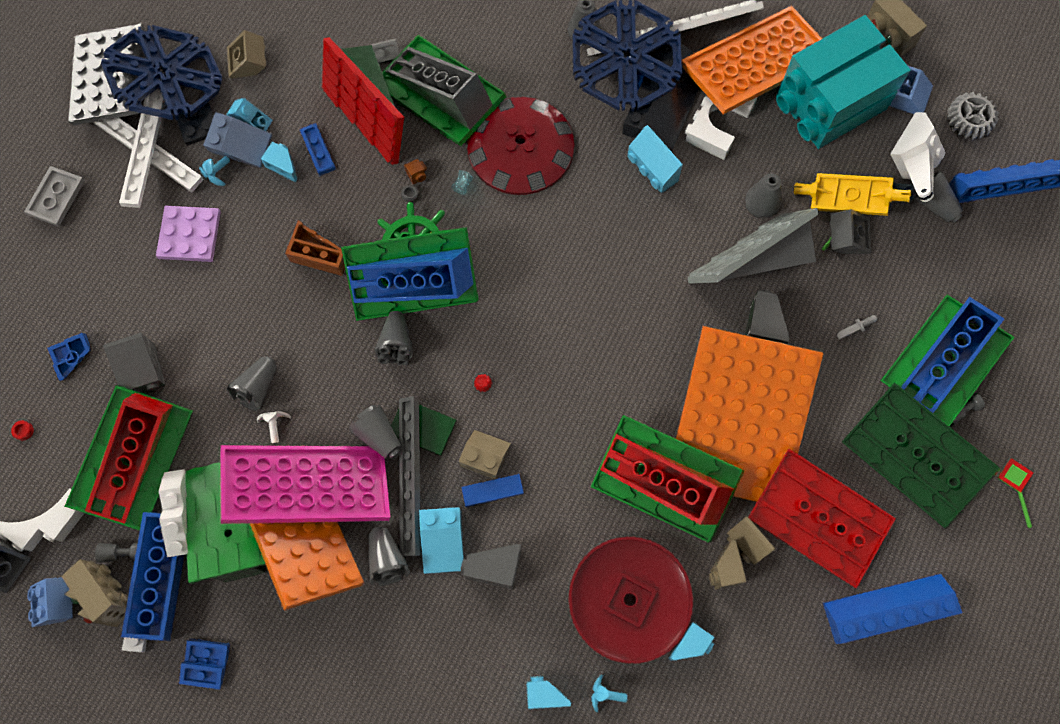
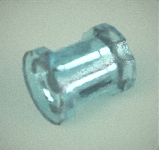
M460 170L456 182L451 186L452 190L465 195L467 192L466 188L469 182H472L473 176L466 171Z

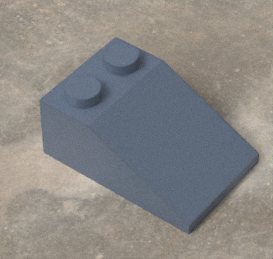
M215 112L203 146L211 153L261 168V158L268 148L272 134L233 117Z

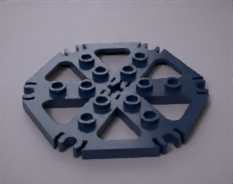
M614 0L583 17L578 23V27L582 28L581 31L574 29L572 34L573 76L575 75V81L578 79L584 80L579 85L580 88H583L582 91L618 111L620 110L619 103L622 104V111H625V105L627 104L631 106V111H634L635 103L637 104V110L673 91L676 83L671 79L679 81L682 74L681 35L677 36L678 29L675 31L670 30L674 25L673 21L670 22V18L641 2L634 0V6H632V0H629L628 5L625 6L622 0H619L617 6V0ZM609 14L615 15L617 38L594 26V23ZM641 14L657 23L656 28L636 38V15ZM583 44L589 45L605 54V56L583 67L580 64V46ZM668 44L673 49V65L670 67L648 54ZM630 52V55L625 58L624 53ZM618 71V96L616 98H611L595 88L597 82ZM637 72L657 82L659 89L644 98H640L637 95Z
M147 25V31H142L141 27H138V33L135 28L106 48L104 51V58L106 59L101 60L102 70L114 99L116 100L117 98L118 103L126 101L124 103L125 108H129V111L173 120V115L178 120V113H182L185 118H188L189 112L191 117L217 96L220 91L222 75L208 45L205 47V42L197 44L198 37H194L192 34L152 25V28ZM166 38L181 42L182 44L166 56L159 39ZM131 43H139L146 58L120 52ZM196 58H203L210 73L185 67ZM160 67H161V70H163V72H165V76H164V74H162V72H160ZM119 71L139 77L125 88L120 89L113 74ZM179 85L202 90L205 92V95L194 104H188ZM159 88L167 108L159 110L143 106L141 101Z

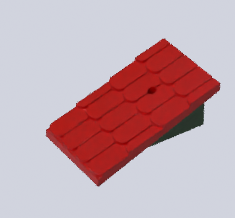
M330 37L323 38L322 89L334 105L340 107L350 122L356 124L372 146L375 145L387 162H391L392 165L398 164L404 116L394 107L372 45L340 49Z

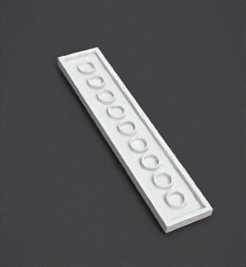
M750 0L724 7L723 9L691 16V20H689V17L676 20L670 30L675 31L678 29L682 31L763 9V2ZM656 27L641 30V34H639V31H637L636 38ZM592 47L587 48L588 56L601 53Z

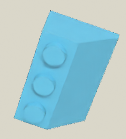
M648 125L645 126L629 145L628 158L639 167L643 176L648 177L651 185L663 193L679 181L683 164Z

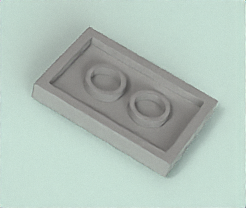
M50 166L24 212L31 217L59 227L85 180L80 176Z

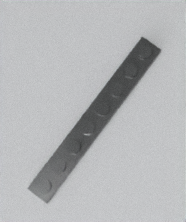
M412 396L399 399V442L402 446L400 449L401 453L399 454L400 552L403 557L421 556L419 518V397Z

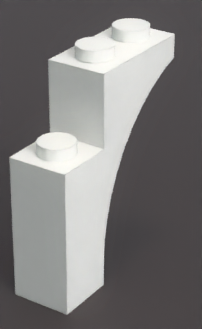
M185 469L164 472L159 488L163 509L160 516V524L167 557L188 553Z
M69 488L58 503L38 517L14 523L0 521V538L6 541L9 539L13 542L12 546L21 552L23 550L32 552L43 537L51 542H54V540L63 542L84 513L64 507L71 491Z

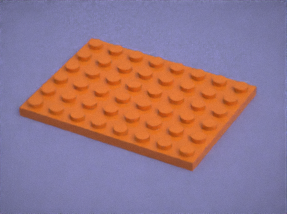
M702 326L676 439L745 470L733 496L757 502L788 448L797 454L799 452L823 352Z

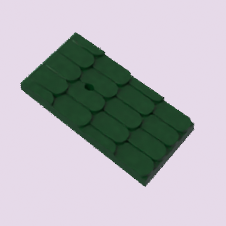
M895 382L842 441L852 452L945 529L951 525L1001 470L994 462ZM935 467H940L938 471H934Z

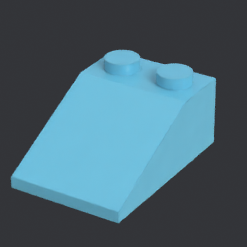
M460 507L419 510L424 574L461 571L464 553Z

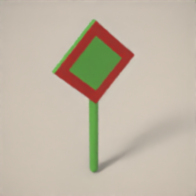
M1010 458L998 479L1018 492L1027 527L1031 528L1032 525L1022 490L1033 475V472Z

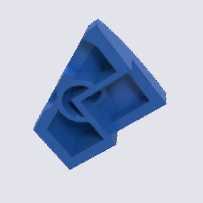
M85 333L67 338L63 342L47 348L53 360V367L59 381L64 380L91 351L90 343Z

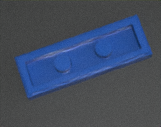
M314 123L299 129L319 176L336 170L317 124Z
M519 474L461 487L465 507L524 494Z

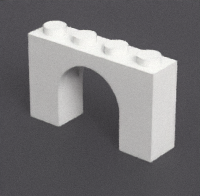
M705 96L701 103L703 107L701 110L696 111L693 117L695 121L693 124H689L685 131V134H687L685 142L724 160L735 137L717 129L711 124L708 115L718 108L708 96ZM758 97L731 111L748 118Z

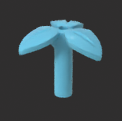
M225 156L213 165V160L208 159L199 169L206 179L209 177L211 183L224 186L225 183L215 177V174L227 165L230 160Z
M600 675L593 686L592 704L595 712H598V701H605L607 699L620 702L627 701V694L608 691L600 685L604 675Z

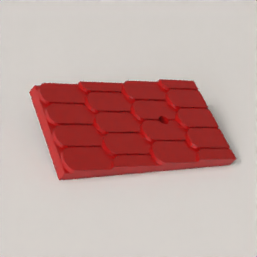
M789 448L748 517L754 524L855 589L858 587L896 519ZM837 527H842L844 532H838Z

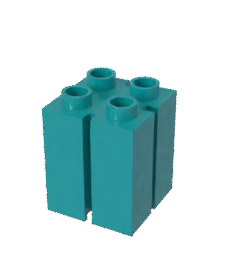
M866 14L794 54L776 96L778 107L783 113H791L795 120L801 118V121L797 123L800 136L805 141L811 140L818 149L887 110L896 96L897 90L900 89L911 71L891 45L880 49V45L886 39Z

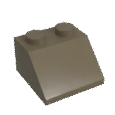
M244 30L227 47L229 78L255 76L266 67L263 36Z
M474 430L464 447L459 464L463 468L497 479L511 443Z
M747 516L726 533L729 536L727 538L728 542L736 540L738 548L742 551L740 556L747 564L751 562L755 565L775 549Z
M736 540L729 542L723 548L711 568L709 580L711 586H715V590L737 586L746 582Z

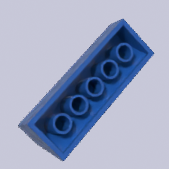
M1050 159L1043 163L1031 162L1023 166L1012 165L1003 169L997 167L990 171L983 172V170H978L971 174L959 173L954 176L949 185L959 203L1060 188V160L1054 161Z
M143 512L121 635L123 638L171 640L184 555L167 557L160 524L161 513Z
M941 574L823 603L835 644L846 643L962 613L955 591Z

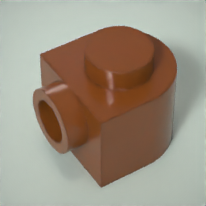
M415 159L404 165L405 171L413 185L423 182L427 178L425 174L427 169L422 160Z

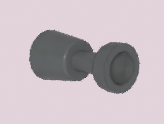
M974 393L949 427L954 426L965 418L967 411L971 409L975 411L982 410L985 407L982 397Z
M98 543L95 551L97 563L116 561L119 559V556H130L131 560L135 561L138 543H133L130 548H120L117 544Z

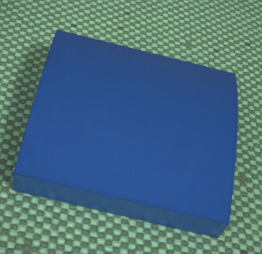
M188 639L185 661L181 663L179 684L221 689L230 644Z

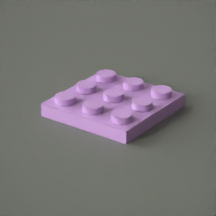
M165 206L156 257L168 260L213 262L221 213L219 208Z

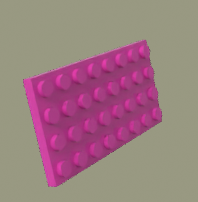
M221 445V524L389 521L390 519L385 458L369 446Z

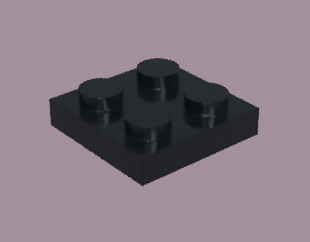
M209 102L191 117L189 112L188 118H185L184 114L178 113L177 122L187 146L206 139L214 118Z

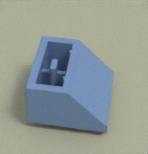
M908 66L911 71L900 89L897 90L898 92L890 106L915 114V112L924 113L933 85L922 70Z
M62 577L46 578L30 586L28 600L31 602V609L28 616L32 627L64 622L73 618L72 598L65 595L69 587Z

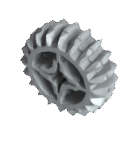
M974 92L970 94L965 93L962 96L959 95L951 103L947 112V120H950L949 126H954L953 131L957 130L958 136L963 134L965 139L969 136L972 140L976 137L980 139L983 136H987L996 127L995 125L999 119V112L995 111L997 106L992 105L993 100L988 101L987 96L982 97L981 92L977 95Z

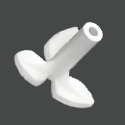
M275 411L263 413L257 417L258 423L263 420L269 422L271 443L279 442L277 418L287 417L291 419L289 414Z

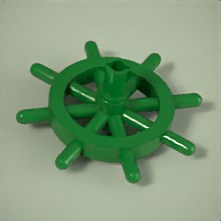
M408 202L406 217L398 219L391 225L384 219H378V225L386 230L382 240L416 235L415 226L425 227L420 234L440 231L436 225L444 217L445 212L444 210H439L429 220L422 216H415L414 204ZM408 227V232L400 233V231Z

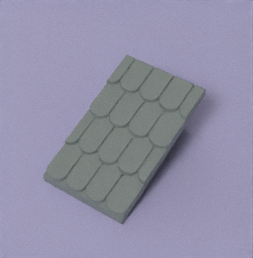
M813 208L781 214L758 227L759 230L737 241V245L711 258V262L689 273L690 276L687 277L688 284L715 283L721 280L816 262L810 220L818 215V209Z

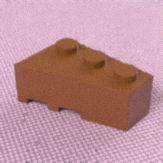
M298 220L285 253L290 262L343 276L345 264L341 248L324 239L317 232L309 229Z

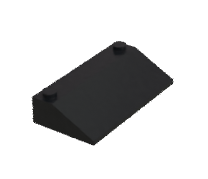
M681 43L682 60L694 54V52ZM666 44L658 48L653 58L671 67L673 65L672 47ZM682 67L679 81L671 79L676 83L673 91L637 110L636 103L634 111H631L630 108L623 124L622 134L636 138L643 128L648 125L672 152L700 87ZM644 76L637 95L640 98H644L657 91L659 84Z

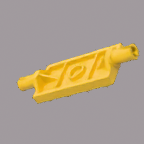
M817 173L816 181L812 182V184L795 183L794 194L810 195L812 197L811 209L817 208L818 211L841 212L852 209L860 214L888 216L889 206L892 201L910 202L911 190L893 189L894 179L889 177Z

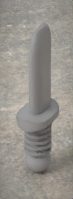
M872 315L861 321L859 318L856 319L855 324L841 330L837 334L838 339L841 340L859 330L865 331L864 327L876 322L877 316Z

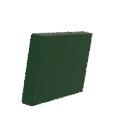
M419 405V447L442 456L457 420ZM399 409L391 424L398 439Z

